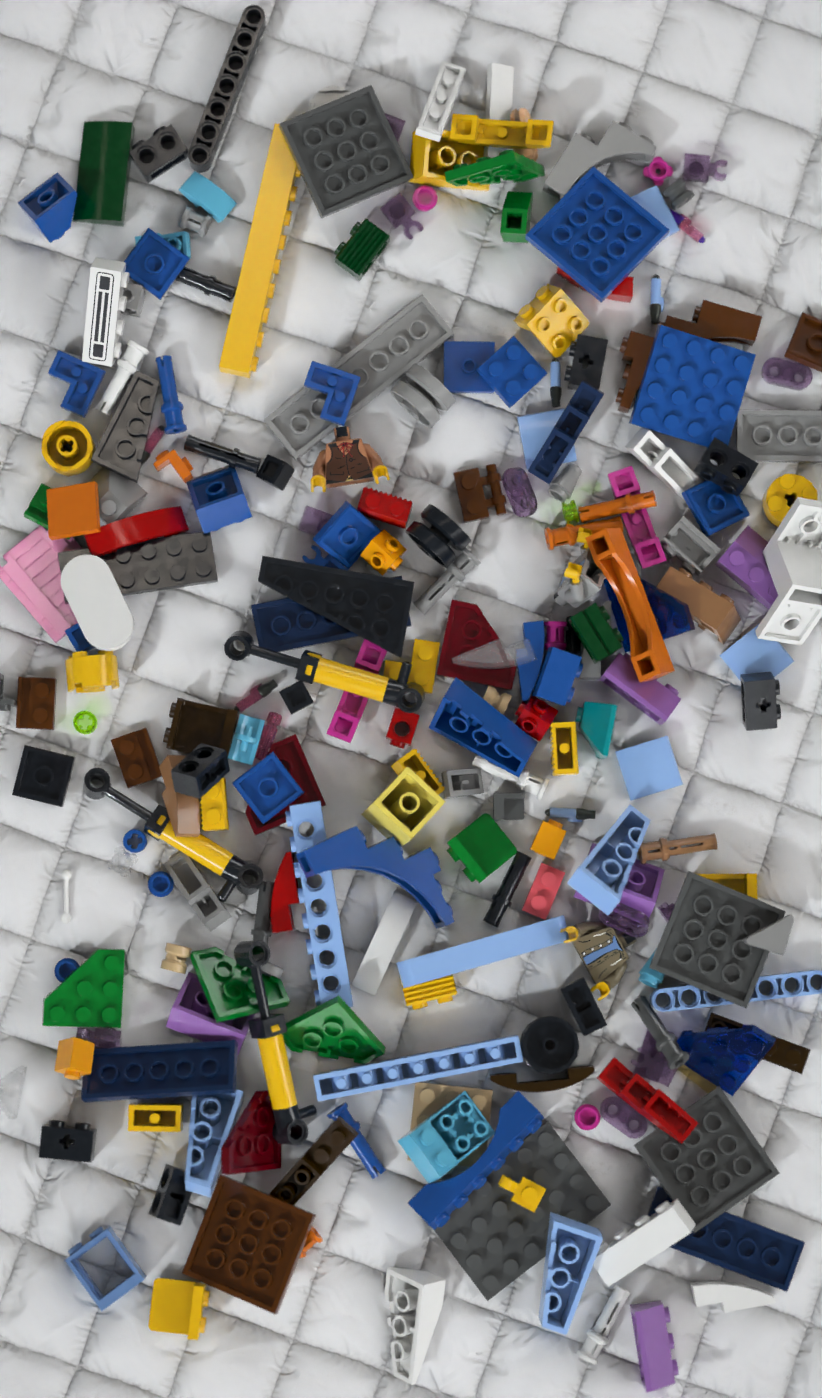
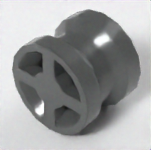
M683 178L672 183L662 193L665 198L670 199L674 210L682 207L695 195L692 190L686 188V182Z

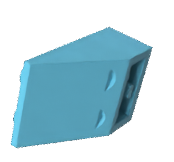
M463 1091L413 1128L398 1142L429 1184L450 1171L492 1137L495 1131L467 1092Z

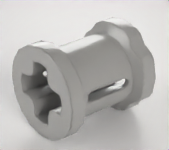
M187 207L182 216L180 228L191 229L198 232L201 237H205L210 227L212 216L201 215L192 211L191 207ZM192 219L200 222V225L192 222Z

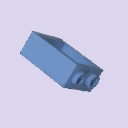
M100 1226L89 1235L91 1238L89 1242L85 1245L79 1242L68 1250L70 1256L65 1259L101 1311L105 1310L147 1277L111 1226L105 1230ZM107 1237L133 1274L103 1295L78 1258Z

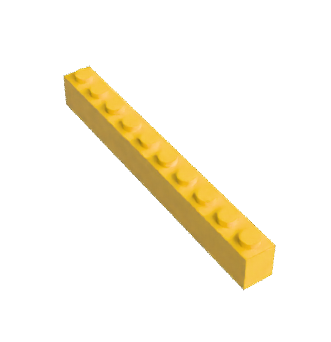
M278 123L274 124L219 363L220 372L250 378L251 372H256L259 357H256L255 354L257 347L261 348L263 344L264 333L261 332L263 323L268 322L270 308H266L268 298L273 299L276 284H273L272 280L274 274L278 275L281 260L277 258L279 250H284L287 235H283L285 225L289 226L291 222L292 211H289L291 201L295 202L298 187L294 186L296 177H301V173Z

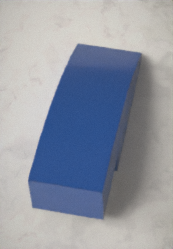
M544 620L526 622L522 625L525 649H516L515 651L521 702H527L540 672L544 654Z

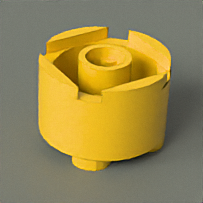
M58 421L49 426L44 432L41 447L42 454L53 470L65 476H74L83 473L93 463L91 462V457L96 450L95 443L88 430L82 424L73 421ZM66 444L72 446L73 450L71 452L66 451L64 448Z
M784 474L778 477L767 488L763 496L762 504L767 519L770 523L779 527L791 506L787 505V498L791 497L793 503L797 497L817 501V490L803 476Z
M100 650L95 655H88L87 651L73 652L72 656L65 660L68 692H72L75 688L76 693L105 691V686L110 685L112 690L119 688L117 656L113 655V651Z

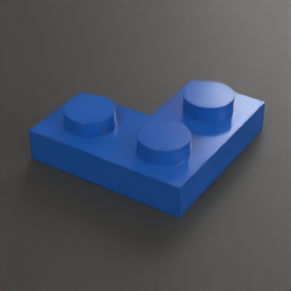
M58 350L48 374L70 384L62 401L61 408L85 418L106 372Z
M312 361L304 387L328 394L320 419L345 426L361 377Z

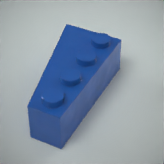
M456 677L444 695L429 726L435 732L518 778L538 744L536 740Z

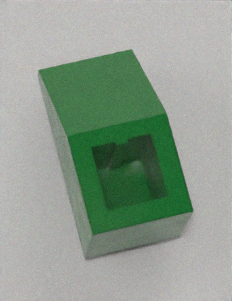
M507 192L502 209L500 229L503 242L528 243L525 237L530 231L533 193Z

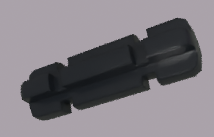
M572 616L566 617V627H568V630H566L565 643H567L565 651L578 655V652L581 651V641L568 621Z

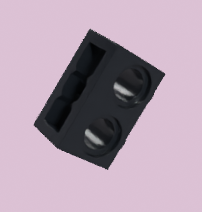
M172 125L158 128L151 138L146 141H138L132 146V150L129 151L132 161L147 183H150L188 158L189 152ZM166 141L175 142V146L172 149L167 150L162 147ZM147 154L154 156L153 161L150 163H143L141 161L142 157Z
M714 437L694 471L704 480L712 481L720 486L724 492L738 497L746 487L758 463ZM710 459L714 460L718 466L712 464ZM732 472L736 473L740 479L735 478Z
M200 743L171 770L175 792L199 799L203 797L230 771L226 750Z
M584 977L560 989L583 1036L607 1025Z
M169 1164L165 1165L149 1211L150 1215L181 1226L192 1192L185 1189L186 1170Z

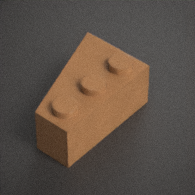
M670 566L654 589L656 597L683 617L687 616L697 622L698 627L702 630L708 629L716 634L718 641L725 644L741 621L734 606V601L723 593L719 596L712 592L713 588L706 582L700 581L698 583L691 579L692 575L683 568L676 570Z

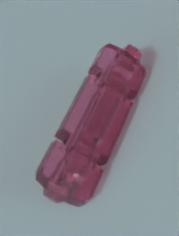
M269 712L266 720L267 725H264L255 759L261 761L268 756V749L271 748L278 731L276 729L277 725L279 726L282 720L280 714Z

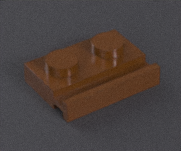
M18 677L17 729L54 730L56 678Z
M146 727L111 740L128 789L162 777L159 769L160 764Z

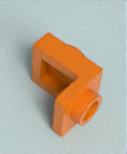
M174 449L170 452L165 450L155 458L157 461L153 465L158 472L171 463L185 484L193 479L190 472L193 470L192 465L186 457L181 459Z

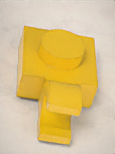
M502 1174L498 1182L500 1187L513 1192L511 1201L532 1212L536 1211L546 1191L545 1187L523 1176L518 1183Z

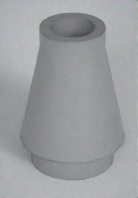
M570 463L565 470L550 482L548 493L560 502L570 499L582 470L575 464Z

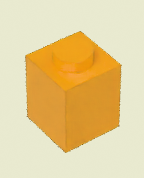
M549 819L548 822L542 821L529 850L554 860L567 832L562 829L563 824Z
M76 1037L60 1040L55 1071L64 1074L65 1078L78 1080L80 1076L91 1074L95 1043Z

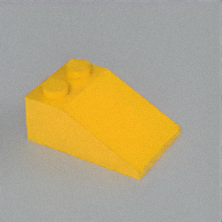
M447 130L443 131L440 142L415 135L416 131L413 132L410 170L414 178L409 182L433 187L489 191L490 184L480 185V182L471 183L467 181L468 185L455 186L446 182L445 172L453 170V166L463 163L470 165L476 163V159L484 157V146L450 140L451 131Z

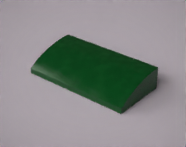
M84 122L73 222L124 226L131 164L129 151L132 150L134 137L132 122Z

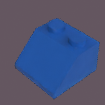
M228 467L186 482L204 534L217 531L234 523H240L252 517L235 468Z

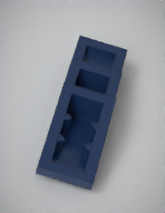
M582 380L529 467L528 472L550 484L604 395L602 391Z

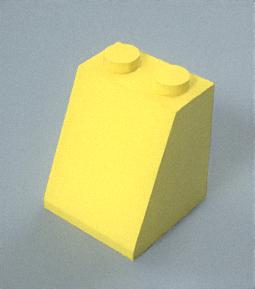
M407 766L361 815L386 838L394 836L395 840L403 847L443 806L445 801Z

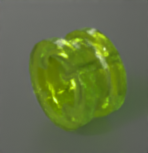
M571 500L569 504L562 502L561 507L565 523L568 524L571 521L579 522L575 501Z
M89 711L77 713L73 720L75 729L85 735L94 732L98 724L95 715ZM84 716H90L88 719L92 720V725H88L87 730L81 729L83 726L79 725V720H83Z

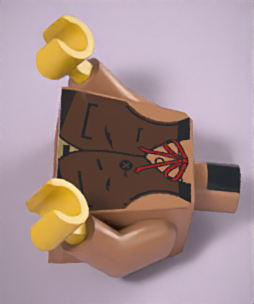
M348 426L337 427L334 429L336 442L327 443L326 449L319 452L315 461L311 478V492H314L316 486H321L323 492H326L327 488L372 482L374 480L376 484H379L378 478L380 476H386L387 480H390V477L381 457L369 444L363 443L361 438L351 439Z

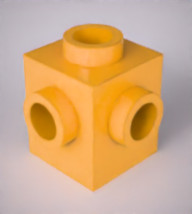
M384 529L370 541L360 556L383 576L390 569L394 572L404 560L401 559V556L407 549Z

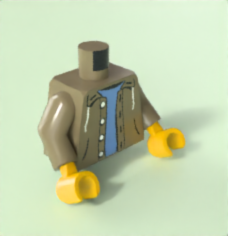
M591 921L560 929V933L566 931L569 935L568 940L563 942H572L593 982L596 984L591 987L590 991L593 992L598 989L601 992V996L597 1000H602L620 982L627 969L626 961L629 959V956L624 948L637 942L633 932L628 928L616 935L612 926L607 927L603 922Z

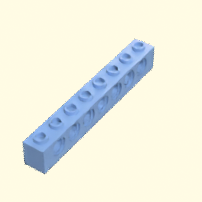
M320 800L290 805V811H285L287 826L293 827L294 836L289 837L292 852L299 853L327 839ZM310 822L314 827L313 834L303 836L299 832L300 824ZM294 862L295 877H301L302 888H298L300 904L305 903L306 913L302 914L304 929L309 928L310 939H306L308 955L313 954L314 964L310 965L312 980H317L319 990H314L316 1006L340 996L349 1007H353L332 870L320 873L319 875L322 878L321 885L311 887L299 862ZM315 899L325 901L326 909L323 912L317 913L313 911L311 903ZM327 925L330 928V935L326 938L318 937L315 932L317 926ZM324 950H329L334 954L335 958L333 962L325 964L319 958L320 953ZM326 977H336L339 982L338 986L335 989L326 988L323 982Z
M512 1035L317 1073L313 1075L319 1102L523 1062L519 1036Z

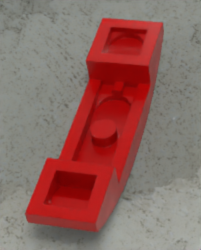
M181 506L127 517L101 526L100 532L84 536L91 555L99 557L116 552L117 549L161 536L169 537L188 531L189 528Z

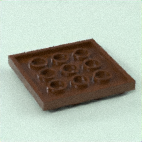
M220 1175L182 1274L270 1313L278 1314L316 1214L230 1177Z

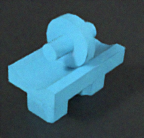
M240 714L228 759L253 766L265 720Z

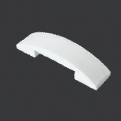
M394 891L351 984L352 986L375 996L417 905V901Z

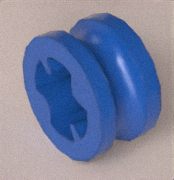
M134 829L125 834L123 844L128 851L138 853L147 846V838L143 832ZM133 834H138V838H142V843H139L136 849L132 848V844H128V839H132Z

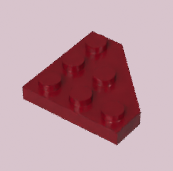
M452 600L436 675L452 679L456 677L462 681L486 686L490 685L512 691L517 664L504 647L502 641L492 626H490L477 604Z
M296 734L273 743L268 755L272 752L275 753L304 794L264 824L250 806L247 805L245 813L255 836L286 823L285 811H290V805L320 800L321 807L326 806Z
M268 1090L255 1091L222 1145V1174L231 1175L281 1168V1144L277 1143L272 1135L275 1120Z

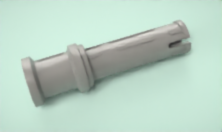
M465 548L463 553L446 568L447 570L413 604L425 615L457 581H463L465 575L481 562Z

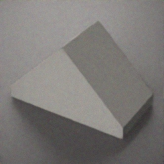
M481 769L448 770L441 773L442 785L445 787V799L484 793Z
M787 915L742 940L744 944L784 955L794 918L792 915Z

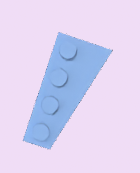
M629 805L567 882L568 885L608 916L622 897V891L627 884L630 870L635 863L638 849L642 844L650 819L632 805Z
M236 1089V1093L192 1096L185 1172V1189L187 1191L211 1198L221 1169V1147L237 1122L243 1104V1091Z
M550 1212L539 1320L542 1327L567 1335L603 1236L599 1228Z

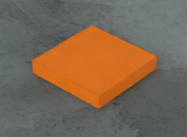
M95 481L46 490L48 534L51 540L100 532L98 484Z

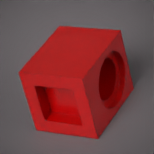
M395 707L386 735V739L391 740L390 745L402 749L405 748V745L411 746L420 715L406 713ZM403 722L409 726L410 731L406 736H399L395 733L394 729L398 723Z

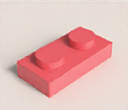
M541 863L522 911L546 920L565 872Z

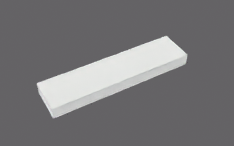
M442 61L417 125L415 135L440 142L465 76L466 68Z
M494 62L488 64L485 119L511 121L514 67ZM484 146V157H497L500 152L510 150V148Z

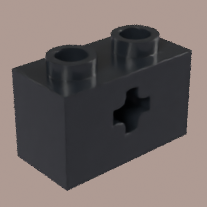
M578 334L576 342L571 341L569 356L573 357L572 366L566 367L564 381H569L567 389L577 390L582 380L599 390L608 343L607 339ZM583 359L588 360L589 365L587 369L582 368Z
M771 672L740 674L742 721L746 731L777 728V719H781L780 704H776V695H780L779 680H775ZM764 697L765 699L762 700V704L758 705V703L761 701V698Z
M49 1120V1124L42 1126L39 1158L91 1163L94 1160L97 1129H91V1124L75 1123V1127L65 1126V1121ZM70 1134V1139L75 1141L69 1147H66L67 1144L62 1141V1138Z

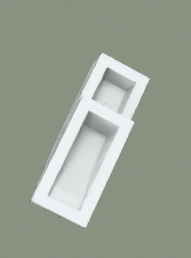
M641 428L625 446L648 470L681 498H683L682 492L703 482L671 448L666 447L648 429Z
M727 1281L690 1283L693 1302L696 1307L720 1303L722 1311L726 1313L776 1303L775 1298L771 1294L740 1283Z

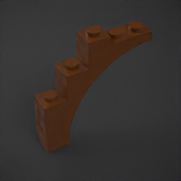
M703 300L700 307H695L692 321L696 323L667 315L665 322L660 321L659 325L718 343H738L752 346L756 340L762 316ZM633 331L630 332L628 338L623 337L619 352L624 353L622 360L630 362L631 365L626 364L622 378L626 379L624 389L619 388L615 400L616 403H619L618 411L628 413L634 396L640 388L654 337Z

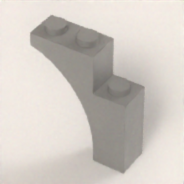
M613 121L598 145L594 144L595 141L591 137L575 133L544 182L543 190L560 200L593 166L597 169L603 165L621 160L649 162L655 153L656 146L653 145L654 143L650 138L633 133L632 129L623 122L618 124Z

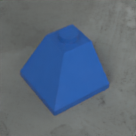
M57 172L20 200L18 204L41 234L51 243L54 240L60 239L70 229L77 193Z

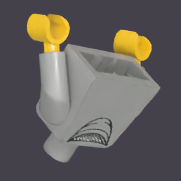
M579 527L576 542L584 543V545L580 547L581 556L574 563H568V568L562 574L557 592L554 594V600L560 606L569 603L577 608L601 590L605 576L595 564L585 539L592 535L590 529Z

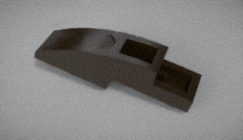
M712 1012L702 1036L803 1074L811 1051L808 1048Z
M339 1116L269 1194L295 1205L359 1133Z

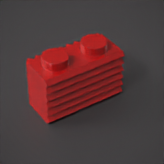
M366 486L363 488L357 510L365 517L406 529L413 503L411 500H402L401 497L397 498V496L393 497L392 494L388 495L387 492L383 494L382 491L378 492L377 489L373 491L372 488L368 489Z

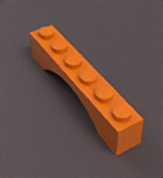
M621 527L605 528L586 537L585 539L595 564L610 583L622 608L630 639V658L639 682L652 681L674 672L673 664Z

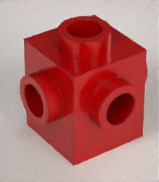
M532 696L528 703L522 701L515 713L519 717L515 724L540 742L559 711L548 705L545 701Z

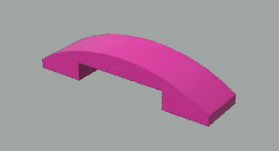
M632 466L608 474L615 499L623 498L625 494L629 493L631 495L641 494ZM647 509L636 510L634 514H629V512L620 514L641 568L645 569L667 561L659 538L656 537Z
M364 639L354 667L379 674L387 651ZM344 691L326 734L351 743L369 698Z

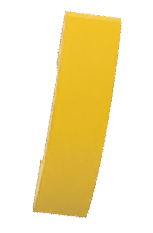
M453 114L450 140L496 148L551 147L554 122L528 119V122L479 119L478 115Z

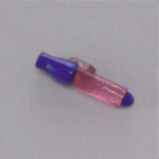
M669 208L681 230L697 243L705 242L704 235L691 225L692 221L687 216L674 212Z

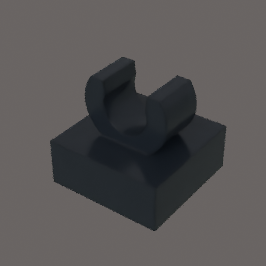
M298 681L279 691L291 715L314 703L303 681Z

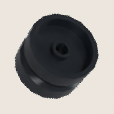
M429 504L421 513V518L426 525L414 521L407 528L406 533L426 555L443 567L448 568L456 559L454 551L449 546L455 550L463 551L471 542V539L451 518L437 507Z
M553 1016L537 1018L529 1023L521 1034L520 1046L522 1057L526 1064L536 1072L546 1074L562 1072L572 1065L578 1055V1035L572 1025L562 1018ZM552 1040V1044H555L554 1048L546 1049V1041Z

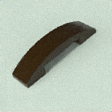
M593 1065L568 1067V1078L517 1082L516 1072L490 1074V1080L500 1086L516 1091L548 1092L572 1086L595 1072Z

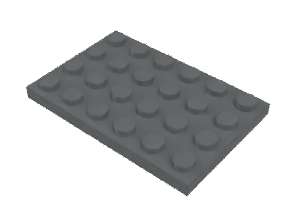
M548 1121L542 1124L535 1133L529 1134L524 1138L523 1145L516 1152H511L505 1158L506 1161L503 1166L497 1171L493 1170L486 1177V1183L480 1189H474L468 1195L469 1199L465 1205L459 1209L456 1208L449 1215L450 1219L448 1222L434 1230L487 1301L545 1257L550 1212L587 1224L611 1206L610 1202ZM502 1174L518 1183L523 1176L546 1188L535 1212L510 1200L513 1192L500 1187L498 1184Z

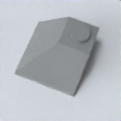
M104 467L89 481H95L98 484L100 519L105 524L126 518L148 494L136 482Z

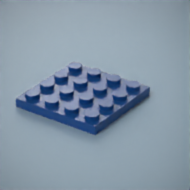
M593 166L526 234L525 239L602 303L669 234V229Z
M658 325L629 424L704 447H708L714 437L729 445L756 354L664 325Z

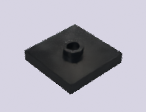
M24 745L12 795L63 807L75 757Z

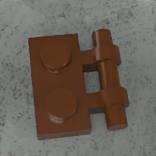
M496 464L486 466L487 476L480 477L479 468L453 473L464 523L489 518L487 508L495 507L497 516L506 514L505 504L507 501L505 495H502L500 486L502 479L500 473H497ZM490 485L492 498L485 499L483 486Z

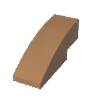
M167 755L159 769L166 787L162 792V797L175 837H198L200 835L199 798L175 792L171 776V770L187 755Z

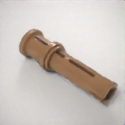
M715 833L670 841L664 838L648 843H643L642 841L638 849L639 860L641 864H646V861L656 859L667 861L670 856L716 850L717 839ZM701 843L700 845L681 847L682 845Z

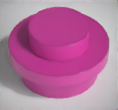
M430 186L418 187L412 196L414 206L421 211L433 209L438 200L436 191Z
M583 1104L576 1109L574 1120L579 1128L592 1130L600 1122V1113L595 1106Z

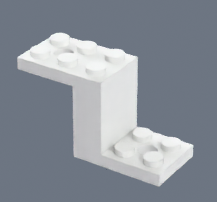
M797 497L762 552L778 597L755 630L758 639L802 646L822 616V501Z

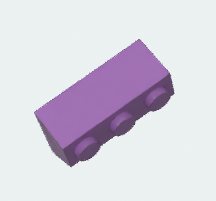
M747 526L715 565L769 610L778 597V593L762 553L768 542L751 527Z
M619 653L599 679L659 725L666 722L681 700L677 696L679 692L669 684L663 686L657 679L639 682L630 655L627 653L624 656Z
M592 843L588 855L596 847L597 844ZM636 859L630 870L627 884L622 891V897L612 912L647 924L657 901L665 869L648 863L641 864L640 860ZM575 890V898L591 903Z
M188 972L172 1006L166 1027L203 1042L236 1040L239 1055L250 1029L248 1021L254 1019L255 1014L216 1022L198 976Z
M661 1300L630 1305L641 1382L646 1392H652L674 1384V1376L679 1375L676 1359L671 1358L670 1349L675 1347L672 1333L667 1332L666 1323L671 1322L668 1306L664 1307Z

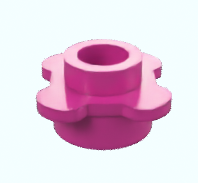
M654 157L649 167L643 169V175L649 177L653 184L658 187L662 186L664 180L673 174V168L668 166L661 157Z

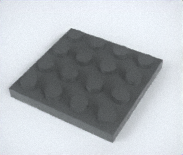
M372 85L279 124V128L321 219L414 178Z
M688 871L649 968L747 1008L769 951L744 944L742 939L783 918L786 911Z
M720 1086L684 1110L698 1122V1125L682 1144L658 1128L634 1145L671 1201L673 1202L678 1199L696 1225L692 1230L693 1233L699 1231L780 1174Z

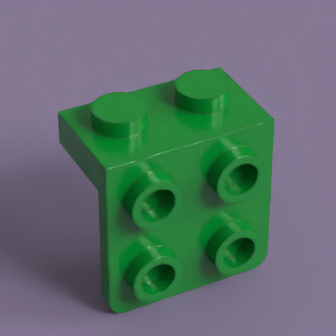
M488 813L481 815L448 841L447 845L449 848L446 850L455 862L460 860L466 868L462 871L471 882L476 880L478 883L482 882L517 853L514 844Z

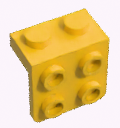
M547 284L536 292V297L529 304L520 309L519 315L514 321L519 327L531 331L548 352L558 358L571 345V341H575L578 334H581L588 327L589 320L561 288Z
M156 1278L153 1283L149 1329L159 1332L188 1335L187 1339L198 1340L200 1333L205 1334L207 1318L202 1317L203 1307H208L210 1291H205L206 1284L195 1281Z

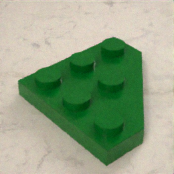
M514 150L502 151L499 153V156L493 158H478L476 163L470 165L465 163L453 166V170L445 172L446 182L455 186L468 185L467 181L471 183L480 182V185L499 184L501 182L500 179L504 181L513 180V183H518L545 176L543 165L514 152Z
M217 947L191 953V962L216 1022L260 1013L250 968L240 966L235 959L225 955V951ZM262 973L269 1010L287 1007L290 999L281 979L272 975L269 977Z
M98 948L82 965L78 966L55 990L43 999L42 1025L121 1028L125 950Z
M340 996L287 1022V1032L282 1033L284 1043L294 1052L302 1053L303 1050L318 1052V1056L337 1060L339 1056L354 1059V1063L366 1064L385 1054L386 1047Z

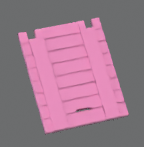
M40 525L3 555L7 564L3 567L0 566V579L52 640L57 643L66 635L65 630L78 623L70 605L65 604L60 582L61 572L58 553L83 548L73 537L70 540L67 538L51 540L48 531Z

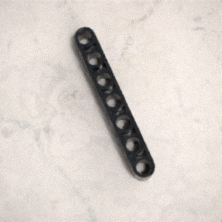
M249 5L242 13L189 148L188 157L190 165L196 172H206L213 164L266 28L265 13L258 5ZM252 16H258L261 19L256 24L248 22ZM243 39H249L252 41V43L247 47H242L239 45L240 41ZM234 62L243 64L238 70L230 68V65ZM224 85H231L234 87V89L229 93H224L221 91V88ZM215 108H223L225 110L221 116L212 114ZM206 131H214L216 133L212 139H205L203 137ZM197 154H205L207 156L206 160L200 163L194 161V157Z

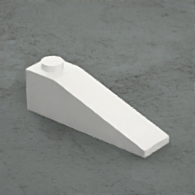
M389 1267L387 1268L384 1293L385 1302L390 1303L391 1317H387L388 1326H392L394 1341L390 1344L393 1374L404 1382L414 1385L416 1384L443 1306L446 1280L429 1271Z

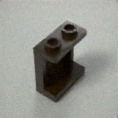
M178 698L177 703L172 702L169 717L173 718L171 728L166 727L163 742L167 743L166 748L189 754L200 743L225 749L228 758L239 718V711L196 703L182 698Z

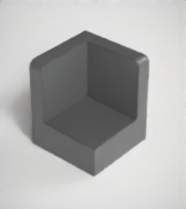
M494 793L493 820H523L525 793Z

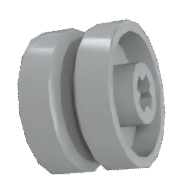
M413 364L405 373L409 383L398 381L390 390V393L408 413L422 424L432 428L440 420V413L437 408L447 411L456 399L430 372L418 364Z

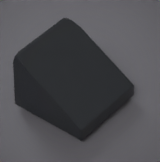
M268 454L256 477L283 491L294 473V468L287 462Z

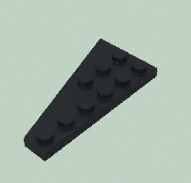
M262 556L258 578L259 583L399 658L402 657L414 582Z

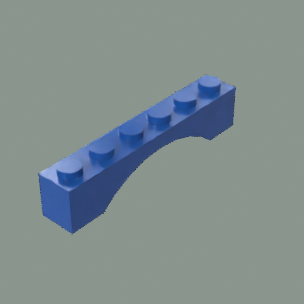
M517 1091L500 1109L494 1137L478 1161L466 1171L451 1179L439 1183L426 1184L408 1204L434 1230L437 1227L444 1226L450 1219L449 1215L456 1208L459 1209L465 1205L469 1199L468 1195L474 1189H480L486 1183V1177L493 1170L497 1171L506 1161L505 1158L511 1152H516L523 1145V1139L529 1133L533 1134L541 1127V1121L544 1119L543 1115Z

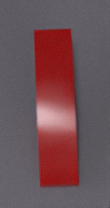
M615 1057L611 1059L597 1076V1079L619 1098L681 1144L698 1125L695 1119L660 1089L656 1090L639 1074H633Z

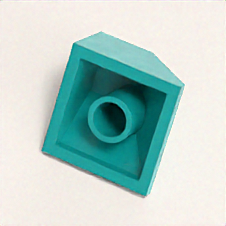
M584 702L583 707H578L575 722H580L578 729L597 757L605 759L608 757L617 705Z

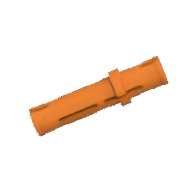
M653 490L637 495L629 493L625 494L623 498L583 507L580 506L578 510L581 512L579 513L581 522L584 523L627 512L634 514L636 510L657 507L655 493Z

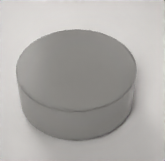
M270 962L260 966L262 971L279 979L284 972L283 968Z

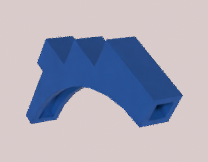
M354 826L295 854L306 878L325 871L338 869L364 870L378 874L397 883L410 893L426 910L436 929L455 922L452 917V908L445 902L441 893L442 887L433 876L441 871L439 858L432 851L431 847L404 858L402 846L393 836L367 848L365 835L357 826Z

